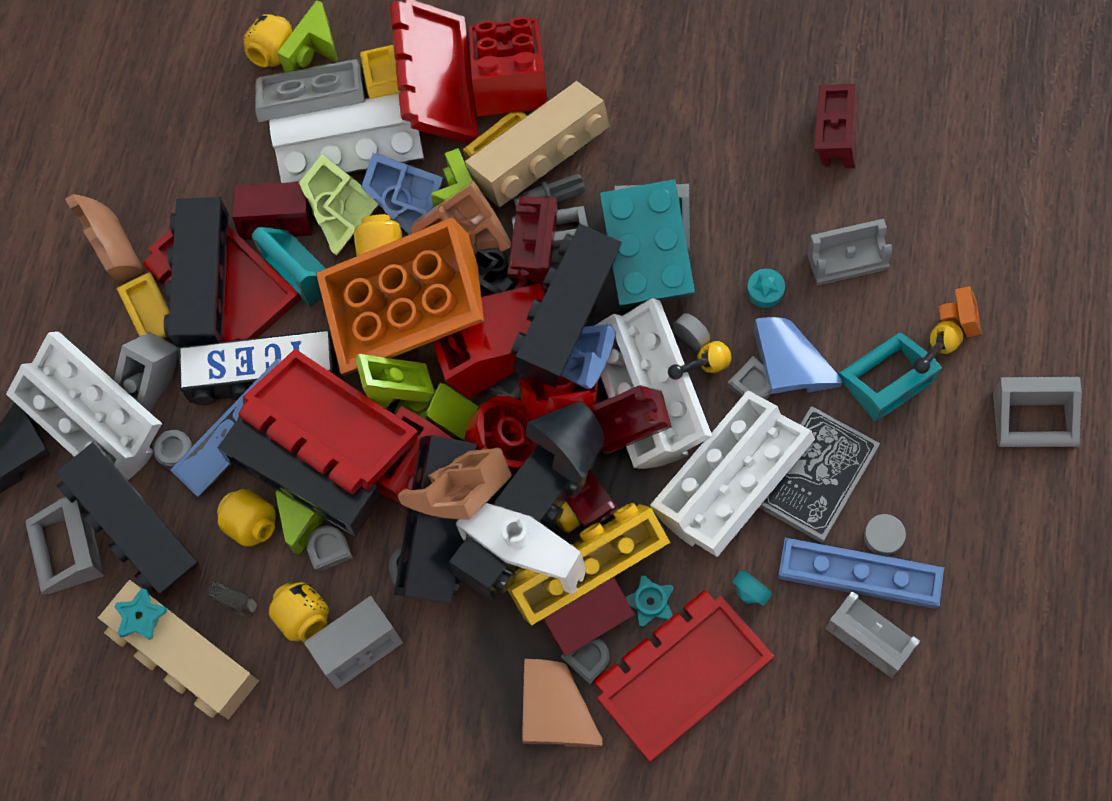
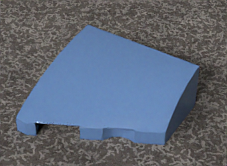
M372 153L361 188L384 209L385 213L392 220L399 223L401 228L410 235L413 234L410 231V227L414 221L433 208L430 195L440 190L444 178Z
M778 317L755 319L753 331L760 361L765 367L771 394L806 388L807 393L842 386L841 377L791 320Z
M609 325L584 327L562 377L573 381L584 389H591L607 363L616 331Z

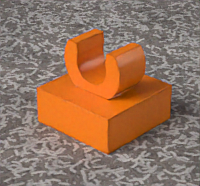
M971 286L955 289L957 303H947L939 306L941 322L952 321L958 326L961 325L966 337L982 335L977 300Z

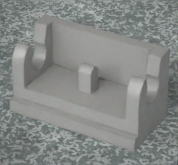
M884 219L811 235L807 256L817 286L888 270L892 255V245H886L885 243L887 227Z
M853 591L832 616L826 627L827 631L890 678L894 677L920 642L914 636L911 638L861 601L859 595Z
M369 596L306 640L304 644L325 676L336 689H339L403 644V642L372 596Z

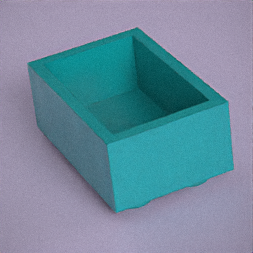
M675 179L601 192L600 197L607 236L622 242L612 266L620 309L641 305L651 298L661 302L693 296L695 289Z

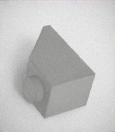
M151 332L122 345L114 381L150 412L173 379L179 356V348Z

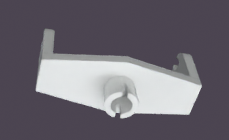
M485 503L471 519H458L456 522V526L464 541L470 536L506 563L560 579L563 590L570 594H574L577 591V582H582L584 579L586 567L581 552L531 516Z

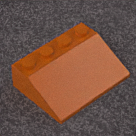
M453 217L316 273L340 373L343 376L358 371L355 360L358 354L392 358L484 321L478 265L470 237Z

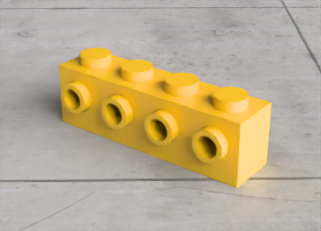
M635 503L627 504L613 514L616 519L604 526L596 523L579 534L581 539L572 544V546L581 552L586 572L583 581L577 582L576 587L578 589L574 594L563 590L560 579L522 567L514 571L516 572V577L508 592L523 618L531 626L669 544L670 541L652 508L642 504L638 506Z

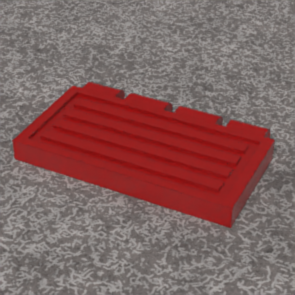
M414 0L392 2L390 4L392 29L394 30L392 35L394 55L397 60L395 66L397 86L400 91L398 96L401 119L410 122L411 129L471 144L478 138V128L465 18Z
M229 226L223 342L258 338L301 300L299 293ZM171 229L148 248L151 255L143 263V266L160 283L165 282V288L167 280L172 278V269L168 263V248L174 244V235H172Z
M297 349L290 352L243 396V407L239 411V417L259 431L263 432L268 428L266 436L291 453L300 448L297 457L321 474H326L333 467L329 474V479L350 494H354L360 487L368 491L417 440L418 430Z
M703 590L683 607V610L691 619L688 623L679 613H675L652 632L655 639L660 643L658 648L649 639L645 638L621 658L630 670L625 674L615 663L593 681L602 693L597 697V701L649 764L773 661L775 657L722 596L714 600L706 590Z

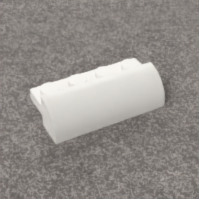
M399 93L372 99L365 98L363 103L269 120L272 146L276 152L281 183L300 182L321 154L346 174L367 170L372 153L401 163L424 160L419 130L411 129L410 122L401 119Z
M651 298L623 316L613 314L594 325H609L616 331L609 358L600 375L608 398L639 385L661 390L664 396L672 428L626 446L634 468H655L678 461L688 456L687 450L713 437L688 372L683 373L682 377L678 380H673L668 376L667 371L671 365L678 364L682 366L684 361L660 300Z
M49 332L33 362L21 364L6 395L73 456H76L94 442L124 477L129 480L154 454L149 446L162 423L60 332Z
M747 391L713 430L711 433L713 437L701 444L650 504L658 518L678 537L692 547L694 544L699 545L716 557L719 556L815 440L811 430L781 415L775 404L750 391Z

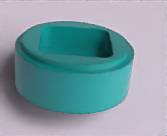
M760 269L750 276L747 285V295L754 305L761 308H771L782 300L785 291V281L777 271Z
M740 570L732 580L736 585L738 597L747 604L759 603L765 606L772 596V591L744 570Z

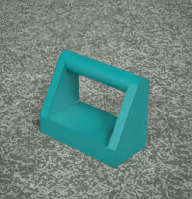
M265 227L257 228L252 234V239L261 257L299 293L301 299L309 307L314 305L322 298L316 273L326 268L289 231Z
M901 332L838 373L842 383L875 423L935 383L942 370L941 365L933 358L928 372L920 374L915 369H912L878 393L859 380L860 376L899 350L913 366L917 359L926 356L927 351Z

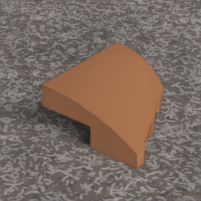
M474 181L416 219L410 227V231L415 233L453 217L469 234L474 254L478 250L499 248L500 251H505L512 245L501 222Z
M73 194L65 198L70 209L79 217L84 227L83 232L94 248L105 270L118 285L145 272L117 216L108 207L94 199Z
M500 448L468 451L456 458L451 464L428 475L432 483L430 486L420 490L404 489L397 496L402 505L421 513L449 519H471L512 475Z
M524 659L523 744H565V747H603V739L567 664L550 660Z

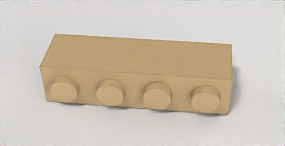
M574 82L467 159L465 163L472 181L475 182L484 196L500 208L610 127L604 100L579 82Z
M129 580L98 617L109 626L104 633L121 647H124L129 642L137 648L138 651L134 657L153 671L157 665L168 673L163 680L179 693L183 694L186 689L190 690L198 697L193 704L213 719L219 713L229 720L259 680L168 609L159 618L158 624L154 628L153 639L148 640L137 633L120 637L118 630L122 617L116 610L115 604L117 602L132 601L141 590L139 586ZM149 595L152 604L163 606ZM142 612L136 614L137 619L143 616Z

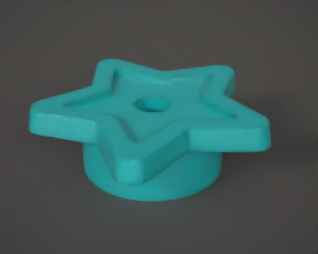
M641 576L637 591L625 597L630 607L637 610L641 627L646 626L654 617L669 619L673 616L667 603L674 589L672 585L659 586L652 583L646 576ZM652 598L654 604H647V599Z
M141 589L132 601L117 602L115 608L122 617L118 634L120 637H125L137 633L148 640L153 639L154 628L157 626L159 618L167 612L166 607L152 604L147 589ZM138 612H142L143 614L142 618L140 619L136 618V614Z

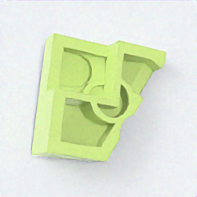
M323 154L320 155L299 182L305 197L314 211L313 214L330 245V250L335 255H338L353 238L354 229L361 224V219L371 216L379 206L361 188L358 182Z

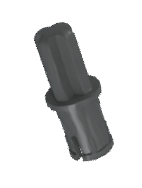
M575 174L550 184L543 181L541 186L519 193L512 199L515 208L516 205H519V198L523 196L557 197L558 203L583 194L585 192V185L580 174Z

